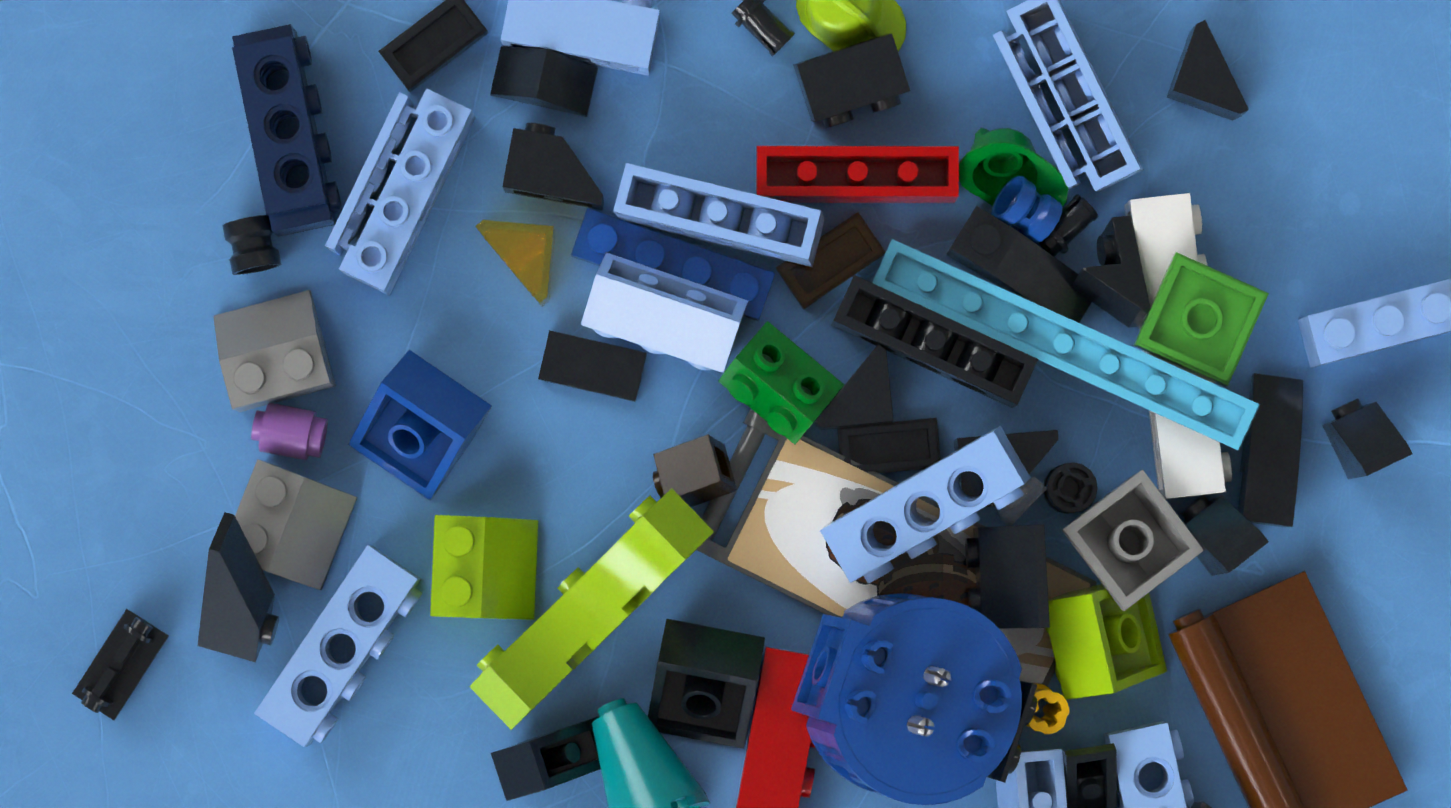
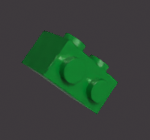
M768 321L735 357L718 380L737 401L750 407L767 421L773 431L785 436L794 445L844 386L840 380Z

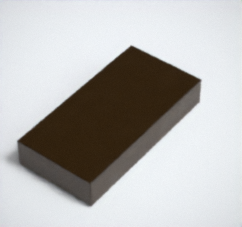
M857 212L820 237L813 267L785 261L776 267V271L804 310L884 256L886 252L859 212Z

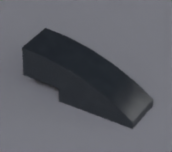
M1253 373L1249 400L1260 404L1243 442L1240 472L1243 473L1238 511L1251 523L1293 527L1302 433L1303 380Z

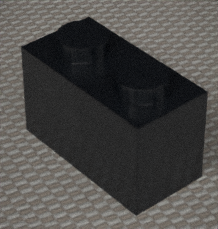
M885 34L793 64L812 122L823 120L825 128L853 120L854 117L851 110L869 104L873 113L901 104L899 95L910 91L892 34Z

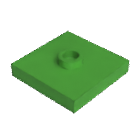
M1176 252L1173 254L1133 346L1226 387L1231 381L1269 293Z

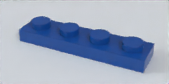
M589 208L586 210L571 256L600 266L607 252L748 300L743 316L756 321L760 320L775 277V272Z

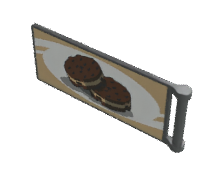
M749 410L743 422L747 427L729 461L737 490L765 434L778 440V443L726 548L713 542V539L737 491L710 500L701 519L714 533L697 551L826 615L842 618L844 611L855 604L875 596L892 593H906L946 599L968 606V589L976 588L975 568H967L965 539L974 538L973 528L986 526L976 522L955 535L951 528L948 527L933 536L937 545L913 559L909 557L906 551L890 560L894 569L869 584L864 576L850 583L820 530L899 483L875 471L865 472L855 467L854 465L861 464L851 460L850 465L844 462L845 456L805 436H802L794 445L785 436L773 431L767 421L756 412ZM925 496L917 499L916 510L920 517L927 521L938 520L940 515L938 503ZM885 521L875 522L873 533L876 540L883 545H894L897 538L894 527ZM1046 557L1048 599L1067 592L1097 585L1096 581ZM1046 628L1000 629L1010 641L1021 664L1022 671L1019 680L1029 683H1041L1048 687L1055 672L1056 662L1050 636Z

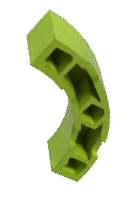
M672 488L657 502L651 495L648 496L629 515V518L635 524L586 573L579 567L575 569L557 587L563 595L505 651L497 644L477 664L482 673L469 687L510 730L530 713L714 533Z

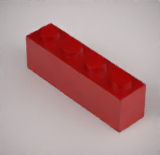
M757 146L756 195L788 203H955L959 197V146Z
M765 646L736 808H799L800 797L810 798L815 768L806 767L809 748H815L806 728L809 716L791 710L809 654Z

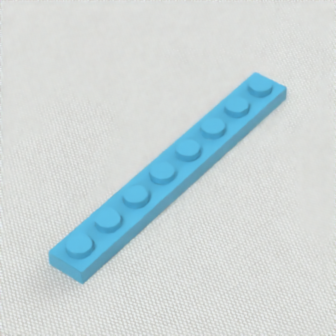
M894 239L891 240L872 282L1033 356L1039 361L1238 451L1260 404Z

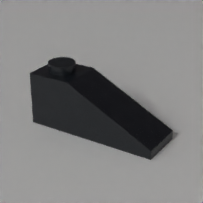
M978 206L975 207L947 252L948 256L1000 288L1080 323L1092 303L1073 288L1072 284L1077 278L1078 273L1022 233Z
M224 512L209 547L197 646L256 662L262 645H271L277 631L279 616L272 615L275 594L235 515Z

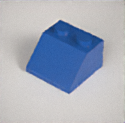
M408 350L380 383L348 445L431 500L475 437L492 405L411 350Z

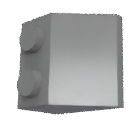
M310 290L213 316L219 362L233 410L243 412L268 405L269 402L276 403L336 386Z
M257 459L235 517L262 570L322 590L358 497Z
M1143 469L1092 505L1062 530L1122 611L1127 610L1204 551Z

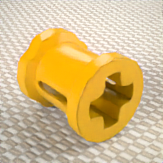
M1033 683L1037 685L1034 694L1037 701L1043 699L1048 704L1043 707L1044 716L1039 718L1034 715L1026 726L1047 735L1056 733L1066 723V718L1069 714L1068 702L1063 695L1053 692L1052 689L1044 684ZM1037 703V707H1036L1035 713L1039 710V705H1038V703Z

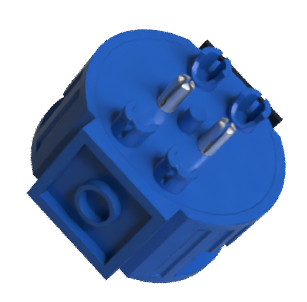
M892 593L861 601L845 610L842 618L826 614L822 615L791 710L809 716L806 728L812 743L824 761L847 781L863 789L900 802L917 805H936L952 802L970 795L984 786L986 777L1006 782L1008 773L1011 774L1015 770L1020 759L1021 746L1018 742L1023 727L1030 723L1036 711L1037 698L1034 694L1037 685L1019 680L1022 667L1010 641L990 619L980 612L951 600L915 594Z

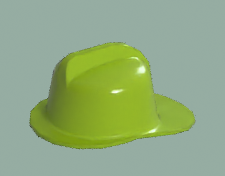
M796 0V9L801 23L812 35L832 51L885 34H892L899 52L905 40L906 20L902 8L895 0Z

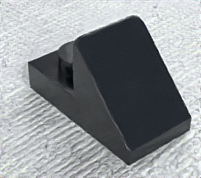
M1131 216L1112 217L1102 235L1097 239V256L1101 266L1081 269L1072 285L1077 292L1128 328L1138 327L1150 310V303Z
M1114 743L1063 751L1067 808H1117V764Z

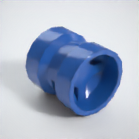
M1023 176L1012 178L999 192L992 207V215L1009 226H1016L1020 233L1036 244L1042 242L1050 235L1062 214V205L1059 201L1048 194L1040 195L1037 193L1035 185Z

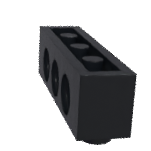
M856 275L853 276L831 326L875 346L880 344L890 353L1010 408L1018 405L1038 361L1033 356Z

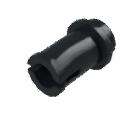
M743 0L731 13L738 20L735 25L738 28L743 25L773 57L795 33L792 30L790 31L763 4L765 0Z
M1076 194L1062 209L1060 220L1054 230L1038 244L1054 257L1059 252L1065 254L1069 249L1067 245L1092 221L1098 218L1097 212L1084 198Z

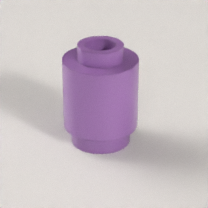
M269 402L265 412L256 411L251 440L259 441L260 452L307 460L309 456L320 458L325 444L328 419L317 417L316 411Z

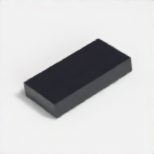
M445 0L378 52L407 90L412 92L487 35L488 31L464 0Z
M549 330L538 379L636 402L647 353Z
M937 418L837 428L839 454L845 456L843 461L851 465V460L861 464L854 466L865 472L890 473L921 470L941 460Z

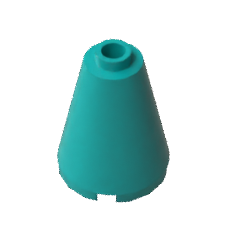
M620 698L603 705L597 710L600 717L592 722L608 808H700V806H708L710 804L706 792L638 703L627 704L625 698Z

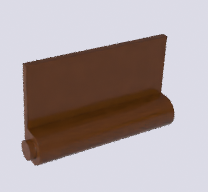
M1305 571L1203 616L1201 609H1197L1173 620L1176 629L1170 632L1168 636L1248 808H1370L1408 791Z

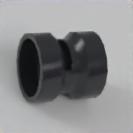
M269 215L242 218L222 225L225 240L231 244L233 255L229 259L233 275L266 271L282 265L279 250L272 246L271 235L273 232Z
M1072 462L1059 465L1051 470L1044 479L1042 489L1044 499L1051 508L1057 512L1069 514L1083 511L1089 507L1096 498L1098 487L1096 478L1090 469L1082 464Z

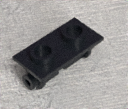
M126 609L72 694L81 699V704L95 713L100 711L112 720H115L169 635Z

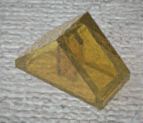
M482 220L475 226L478 232L540 306L543 307L549 302L556 235L554 226Z

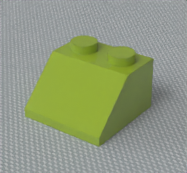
M435 515L430 616L535 620L539 520Z
M1103 584L1067 592L1048 599L1050 627H1047L1046 631L1050 636L1056 662V677L1061 684L1063 697L1066 700L1116 693L1167 672L1149 593L1125 611L1121 610Z

